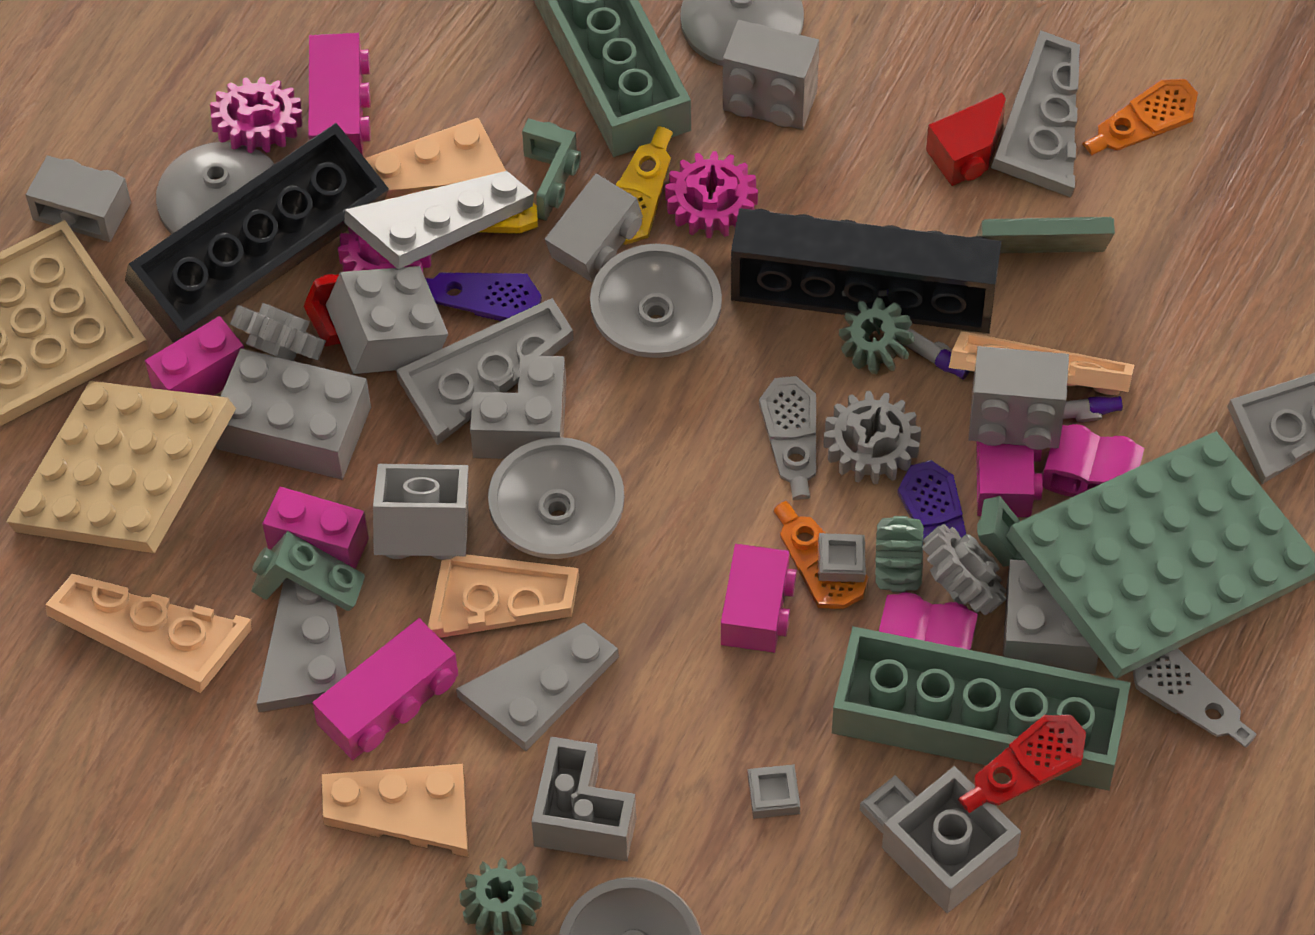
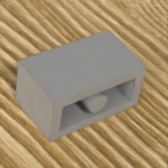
M48 155L26 193V199L33 220L49 225H55L66 220L73 232L111 242L131 204L124 177L110 170L100 171L83 166L72 159L62 160Z
M595 173L546 236L545 242L551 257L593 283L600 269L611 258L616 256L617 250L626 239H632L640 229L643 215L638 200Z

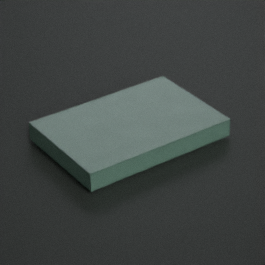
M1114 218L984 219L976 236L1001 241L1000 253L1105 252L1115 234Z

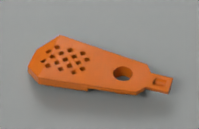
M1186 79L1160 80L1131 100L1129 105L1099 124L1098 135L1083 142L1082 145L1091 155L1106 148L1118 151L1193 122L1198 92ZM1123 125L1126 126L1129 130L1120 131L1115 127Z
M788 501L778 504L774 508V513L784 525L780 536L787 550L790 551L789 553L817 607L845 609L862 600L869 577L865 575L864 582L819 581L817 578L819 533L825 532L811 517L798 516ZM801 533H809L813 538L810 541L804 542L799 540L797 536Z

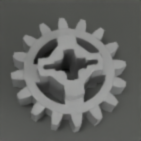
M262 303L259 312L237 305L230 325L250 333L246 344L276 357L294 361L297 353L318 360L326 342L306 332L310 321Z
M866 391L865 399L859 401L853 394L849 395L848 407L846 408L837 403L834 406V417L826 418L823 445L824 448H828V461L830 463L839 461V473L841 475L850 470L854 471L855 482H860L864 475H870L873 484H878L881 474H886L892 481L895 480L897 467L907 471L911 466V458H917L919 455L921 427L916 426L917 415L915 412L904 414L905 402L903 400L896 402L894 405L890 404L889 393H884L880 400H874L872 392Z
M942 524L923 539L925 544L922 548L929 555L927 558L928 562L933 565L930 569L933 578L949 592L955 602L962 605L969 602L975 612L981 611L984 615H987L1007 599L1004 595L1007 591L1000 584L1002 579L996 574L999 570L998 564L993 557L989 556L982 549L974 537L966 534L961 538L955 528L949 529L945 524Z

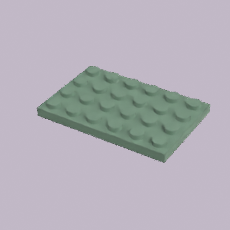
M1217 431L1017 522L1010 527L1006 534L1115 679L1315 580L1314 551Z

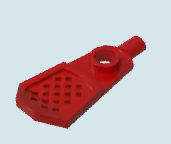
M1043 715L1011 742L1008 748L980 770L974 777L975 788L957 800L968 813L976 810L986 802L999 806L1082 765L1086 731L1072 715ZM998 773H1004L1011 780L1006 784H1000L994 780L993 776Z

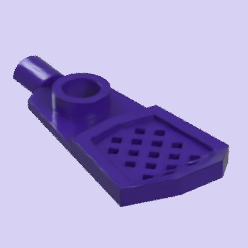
M440 272L433 279L425 278L436 304L474 312L477 316L499 321L534 307L542 301L540 292L528 274ZM451 289L461 290V292L455 296L447 294V292Z
M932 460L911 465L898 488V495L910 518L921 521L924 526V538L942 524H945L949 529L955 528L962 538L966 535L954 475Z

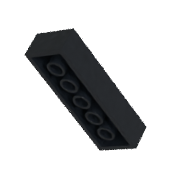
M335 123L130 262L127 267L125 282L171 341L175 343L219 316L222 318L235 309L237 305H241L339 237L341 233L346 232L348 226L344 223L345 209L383 201L387 196L389 188L340 126Z
M739 208L731 248V301L840 315L853 313L858 316L861 313L858 309L859 301H864L867 307L872 309L873 303L878 297L883 299L886 308L892 303H897L901 308V315H908L912 324L990 334L1001 241L989 240L981 236L949 235L940 231L925 232L901 229L894 225L877 226L857 223L852 220L838 221L814 218L807 214L790 215L774 213L765 209L750 210ZM888 289L887 296H879L880 290Z

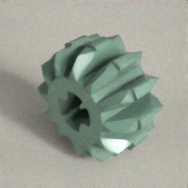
M877 297L872 309H869L864 301H859L858 309L861 313L858 316L853 313H845L844 318L850 326L839 329L840 338L847 341L841 347V350L846 357H853L852 364L857 369H861L868 364L870 372L877 375L881 363H885L890 371H894L896 365L893 358L898 356L901 359H908L909 353L903 346L912 344L915 341L913 333L907 331L911 327L912 321L908 315H901V308L897 303H892L886 308L883 299ZM880 330H882L884 333L883 338L877 341L873 337L872 342L869 338L870 335L875 331L880 335Z
M893 516V518H882L877 524L875 575L876 584L879 589L905 593L906 591L918 590L921 586L924 526L919 519L908 518V516Z
M503 857L497 863L498 868L491 869L488 864L482 861L479 866L481 876L467 873L465 878L467 889L461 891L459 895L460 904L465 907L463 911L465 923L467 925L476 924L477 935H486L491 930L494 931V935H504V932L511 931L512 935H522L521 924L534 926L537 921L534 911L542 907V896L536 892L539 888L537 878L534 875L526 876L525 866L521 862L509 870L507 861ZM498 897H501L504 902L501 903Z

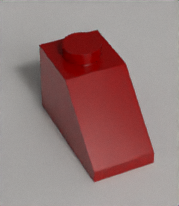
M1002 92L928 125L926 151L951 186L965 180H974L989 169L1004 121L1006 98Z

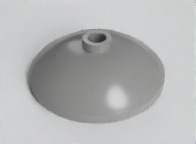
M683 0L680 13L681 28L686 41L696 53L712 63L723 66V56L738 20L801 35L804 26V8L801 0Z
M213 142L186 151L166 168L159 180L156 191V204L162 223L173 234L274 165L273 161L257 149L253 153H248L247 146L241 145L236 150L231 149V142Z
M668 244L640 245L617 254L600 269L593 281L590 293L592 318L597 329L606 340L627 353L649 358L678 355L700 344L716 326L722 306L720 284L711 267L696 254L684 248ZM653 315H660V316H662V318H657V319H655V318H650V317L653 316Z
M552 437L539 439L514 450L497 467L488 491L489 511L497 531L509 544L518 550L540 558H569L594 549L612 534L621 519L624 509V485L615 464L598 448L572 438ZM557 510L565 513L561 516L551 515L552 512Z
M625 877L601 883L582 895L567 913L559 935H702L692 910L674 891L652 880Z

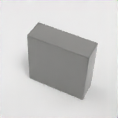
M819 533V581L864 582L866 575L865 535Z
M795 764L748 769L753 819L800 814Z
M894 775L860 803V811L883 833L884 823L917 796Z

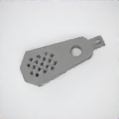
M797 376L774 378L760 397L759 406L780 478L790 482L792 500L810 499L808 480L816 475V393ZM792 454H800L804 459L794 462L788 457Z
M1178 648L1133 670L1135 687L1138 691L1173 713L1181 714L1212 735L1220 737L1229 734L1245 748L1256 737L1257 734L1240 721L1241 710ZM1215 709L1221 714V718L1216 720L1210 719L1205 711Z

